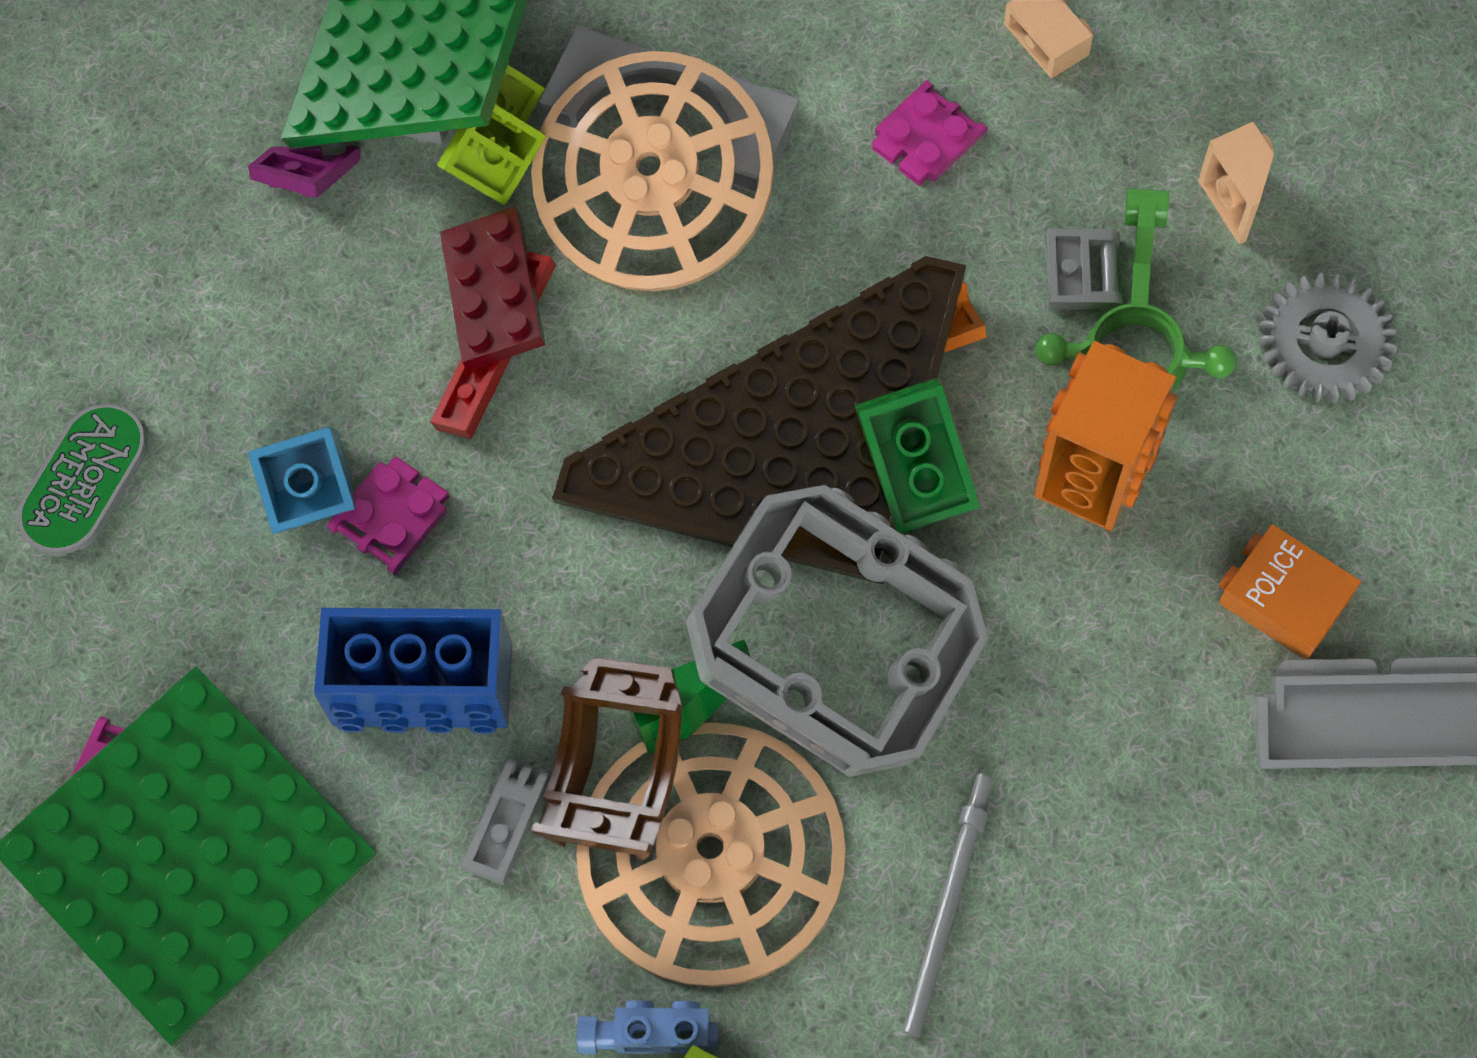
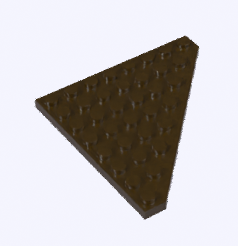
M924 256L912 263L911 267L892 278L887 277L860 292V296L841 307L838 305L810 320L809 324L789 336L785 334L757 350V354L737 365L734 363L705 379L706 382L685 394L682 392L653 408L654 411L636 422L632 423L630 421L601 438L602 441L582 452L578 450L563 460L552 496L553 502L733 547L765 496L826 485L831 489L838 488L845 491L853 498L854 504L866 512H876L890 522V527L896 530L854 405L935 378L938 379L966 273V265ZM801 526L798 527L781 554L789 562L874 582L865 578L860 573L857 562ZM874 548L877 559L880 562L889 564V553L882 548ZM883 581V582H874V583H878V584H882V585H883V584H884V581Z

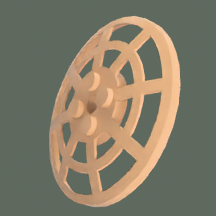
M648 51L632 53L609 60L586 72L569 86L552 106L541 126L540 132L546 135V138L533 158L531 169L533 197L539 218L551 240L568 260L583 272L605 283L632 290L662 291L677 289L699 282L719 271L733 260L752 239L765 216L772 194L774 178L773 149L766 124L754 101L738 82L721 69L699 58L677 52ZM649 61L673 62L686 66L676 85L648 82L626 87L619 70L620 67L629 64ZM703 72L713 77L726 87L743 106L748 118L725 125L722 118L709 103L691 92L701 73ZM602 75L605 76L611 94L603 97L592 106L579 121L576 128L556 123L559 114L575 94L591 81ZM649 94L669 96L660 117H638L631 98ZM685 103L698 110L711 124L713 129L689 137L687 132L676 124ZM616 105L623 124L614 130L608 139L588 133L589 128L597 118L610 107ZM755 133L759 145L760 172L758 188L754 199L731 189L735 172L734 147L731 140ZM548 138L569 144L565 160V179L568 192L547 203L543 188L542 167L545 147ZM717 145H720L722 156L719 183L699 175V158L697 154ZM580 148L600 154V176L579 186L577 162ZM654 156L660 159V168L655 174L646 176L639 172V164L644 158ZM608 191L612 199L621 207L613 228L597 218L587 206L586 201ZM692 191L711 198L710 203L703 212L683 227L676 208L689 197ZM724 204L746 214L747 216L742 225L730 240L713 255L698 263L689 239L695 237L709 226L720 213ZM575 208L578 215L589 228L600 237L608 240L601 263L598 264L588 259L573 247L559 230L554 219ZM636 214L643 216L661 215L668 232L664 235L651 237L629 235ZM624 247L646 251L674 247L683 270L652 276L625 274L616 271Z
M707 722L703 723L692 735L707 733L727 734L743 737L747 740L737 760L727 757L707 756L682 761L680 754H678L673 785L681 802L675 805L665 818L662 819L656 838L657 859L632 870L630 854L616 852L617 868L620 876L595 889L591 876L590 847L577 844L576 857L578 880L586 906L598 929L618 952L637 967L661 979L687 986L713 988L739 985L764 977L788 964L811 944L825 926L837 903L844 878L846 846L843 823L835 800L822 777L803 756L784 742L762 731L737 724ZM643 742L634 746L613 764L599 781L591 797L604 798L609 787L623 770L647 752ZM764 745L777 751L793 763L811 783L817 796L793 803L789 795L773 778L754 767ZM709 769L731 772L722 794H697L688 773ZM748 779L764 788L774 798L780 808L755 816L745 804L739 801ZM649 780L640 787L631 798L629 804L642 806ZM824 812L830 825L832 840L831 872L827 885L802 874L805 858V839L801 820ZM788 825L792 844L789 867L764 857V833ZM715 837L723 843V851L718 857L707 859L699 854L697 848L704 838ZM760 875L781 884L780 889L770 902L757 913L750 916L741 893L752 885L757 876ZM664 876L668 884L680 894L672 916L664 914L655 907L644 895L640 887ZM794 891L820 902L814 915L802 930L781 949L767 956L756 930L765 926L780 913L791 899ZM628 894L631 902L645 918L658 928L666 931L657 957L655 958L645 953L628 940L609 919L603 906ZM697 902H725L733 924L703 927L690 925L689 922ZM683 938L699 942H720L740 938L750 964L737 968L709 971L686 969L674 965Z

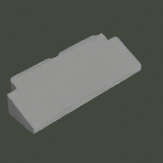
M1477 656L1399 657L1390 663L1389 672L1378 673L1376 663L1368 658L1287 659L1281 661L1277 666V675H1272L1273 693H1251L1258 768L1477 765Z

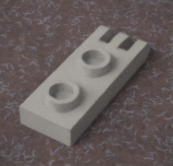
M511 758L507 759L461 865L464 871L504 886L550 779V773L541 770L534 786L529 784L534 767L527 764L523 766L518 779L513 778L518 761Z

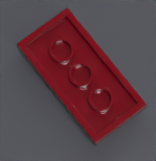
M516 206L441 231L440 237L461 361L467 371L545 346L522 218Z

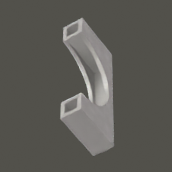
M576 26L539 101L542 121H545L552 106L566 89L586 72L618 57L653 50L647 49L635 41L625 42L610 37L598 29L589 30ZM649 61L629 64L620 67L619 70L626 87L648 82L676 85L686 66L673 62ZM703 72L701 73L691 92L709 103L722 118L725 125L748 118L743 106L726 87L713 77ZM602 75L575 94L559 114L556 123L576 128L579 121L592 106L603 97L611 94L605 76ZM731 77L739 83L754 101L766 124L773 149L775 172L799 119V99L792 97L783 90H770L755 85V83L747 78ZM754 133L731 140L735 156V172L732 186L756 194L760 172L759 145Z

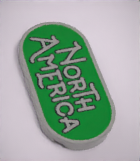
M98 404L82 410L68 423L19 505L17 515L19 529L23 537L35 550L48 556L68 555L67 553H73L76 550L81 551L90 546L99 536L142 464L147 452L145 431L133 412L120 405Z

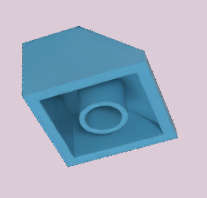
M327 427L248 452L272 534L356 509L350 468L338 430Z

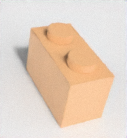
M1011 0L1006 4L1004 25L1051 79L1089 56L1093 38L1091 28L1084 19H1078L1068 7L1066 0Z

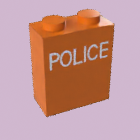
M1271 524L1263 536L1256 532L1242 552L1247 559L1240 569L1232 565L1221 580L1218 587L1223 589L1224 592L1219 604L1301 658L1309 659L1349 603L1362 581Z

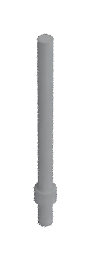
M976 774L968 805L962 806L957 823L961 827L903 1026L902 1033L920 1038L978 832L984 831L988 817L985 808L993 778L984 774Z

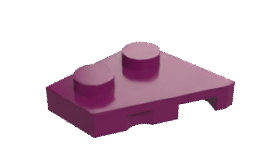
M306 146L303 148L271 147L248 165L250 180L268 184L273 188L297 192L306 197L318 198L358 164L360 152L357 146H346L345 152L341 155H323L322 146Z

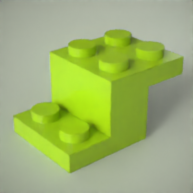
M507 65L489 125L457 129L437 166L505 206L546 138V135L526 123L545 88L510 65Z

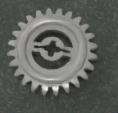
M1319 273L1314 287L1310 285L1307 276L1304 275L1299 282V291L1291 282H1288L1284 289L1285 297L1279 292L1273 295V306L1268 305L1263 311V315L1267 320H1262L1258 326L1260 332L1265 334L1260 337L1258 344L1261 348L1268 349L1262 359L1266 363H1276L1271 370V375H1285L1286 378L1283 386L1289 388L1294 384L1298 385L1297 395L1303 397L1308 390L1312 391L1313 399L1316 402L1321 400L1323 394H1327L1332 403H1337L1340 393L1348 400H1354L1357 394L1356 389L1362 393H1369L1372 388L1371 382L1381 383L1384 379L1382 371L1391 369L1393 360L1388 357L1393 356L1398 349L1396 344L1388 343L1395 339L1398 332L1397 329H1384L1391 323L1393 314L1377 315L1384 305V300L1381 299L1374 304H1369L1367 301L1372 293V288H1368L1360 295L1355 294L1357 279L1352 280L1345 289L1341 288L1340 274L1334 277L1331 286H1327L1324 274ZM1320 314L1315 319L1312 327L1300 325L1306 318ZM1351 328L1355 335H1350ZM1299 344L1307 345L1309 351L1315 357L1324 360L1336 358L1342 352L1354 355L1348 361L1338 365H1322L1310 360L1302 352Z

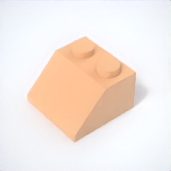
M1254 122L1209 142L1198 182L1239 245L1246 242L1274 157V147L1270 138L1264 133L1261 134Z

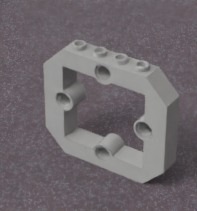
M826 485L767 495L753 513L686 619L700 681L849 777L912 763L922 755L989 640L973 580L964 575L963 569L955 562L948 559H939L928 552L927 546L921 540L910 535L904 536L891 528L890 522L876 512H866L854 504L853 498L841 489H831ZM799 526L857 562V567L865 578L874 582H888L944 618L926 649L913 648L905 652L890 666L887 682L891 691L897 696V699L875 736H872L822 704L821 687L812 676L805 673H793L784 679L727 642L751 602L756 605L770 604L789 585L791 568L781 554ZM874 548L886 550L891 558V564L880 562L875 555ZM764 570L771 574L774 579V586L766 587L762 585L756 577V571ZM907 665L914 666L920 671L922 675L921 683L912 682L906 674ZM787 690L798 691L803 696L804 708H795L788 702Z

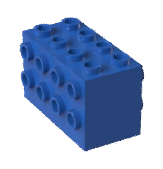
M321 608L314 695L331 724L345 732H361L364 730V727H381L382 730L387 732L402 733L408 731V727H425L429 732L448 733L452 731L453 727L470 728L472 732L488 734L496 732V728H508L512 642L501 609Z

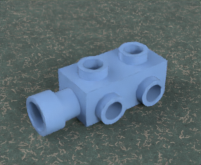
M633 1000L626 1002V1008H615L614 1021H598V1016L578 1017V1054H597L598 1049L616 1050L617 1054L686 1055L692 1045L707 1053L709 1051H718V1022H710L709 1009L700 1008V1003L695 1001H676L672 1003V1008H654L653 1002ZM637 1032H645V1035L640 1039L632 1038ZM684 1032L692 1033V1036L688 1039L678 1038Z

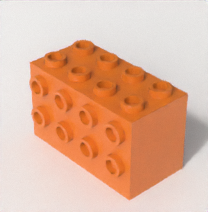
M1093 341L1087 355L1080 352L1077 355L1069 373L1071 379L1066 390L1060 389L1050 411L1052 416L1046 429L1048 434L1042 446L1044 452L1038 464L1040 471L1034 497L1112 532L1124 506L1133 508L1142 489V482L1147 472L1150 473L1154 466L1178 395L1171 393L1176 376L1169 374L1161 365L1153 362L1144 363L1128 356L1118 346L1112 344L1103 345Z

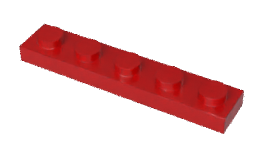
M528 252L537 302H539L556 264L551 256ZM511 357L467 371L460 360L430 421L433 427L438 431L472 439Z

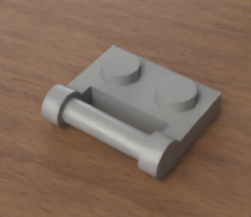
M1047 229L1046 255L1049 310H1100L1101 312H1108L1115 307L1124 305L1123 294L1119 292L1117 249L1120 247V233L1117 230ZM1089 248L1100 250L1102 291H1091Z

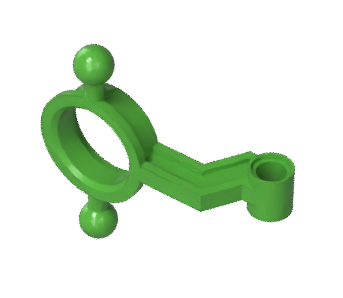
M1127 188L1124 226H1136L1130 304L1115 307L1105 313L1098 320L1083 343L1066 342L1061 335L1056 333H1048L1041 336L1035 346V354L1040 362L1053 366L1062 363L1065 359L1075 360L1079 352L1087 355L1093 341L1101 343L1106 335L1114 329L1136 324L1153 328L1161 333L1170 344L1173 360L1166 370L1169 374L1176 376L1171 393L1182 382L1187 368L1205 369L1210 376L1215 378H1225L1233 373L1237 365V357L1231 348L1225 345H1215L1206 352L1190 351L1186 346L1176 321L1165 311L1148 305L1154 229L1166 228L1169 191Z

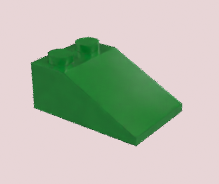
M936 378L854 405L897 532L902 534L980 508L942 384Z

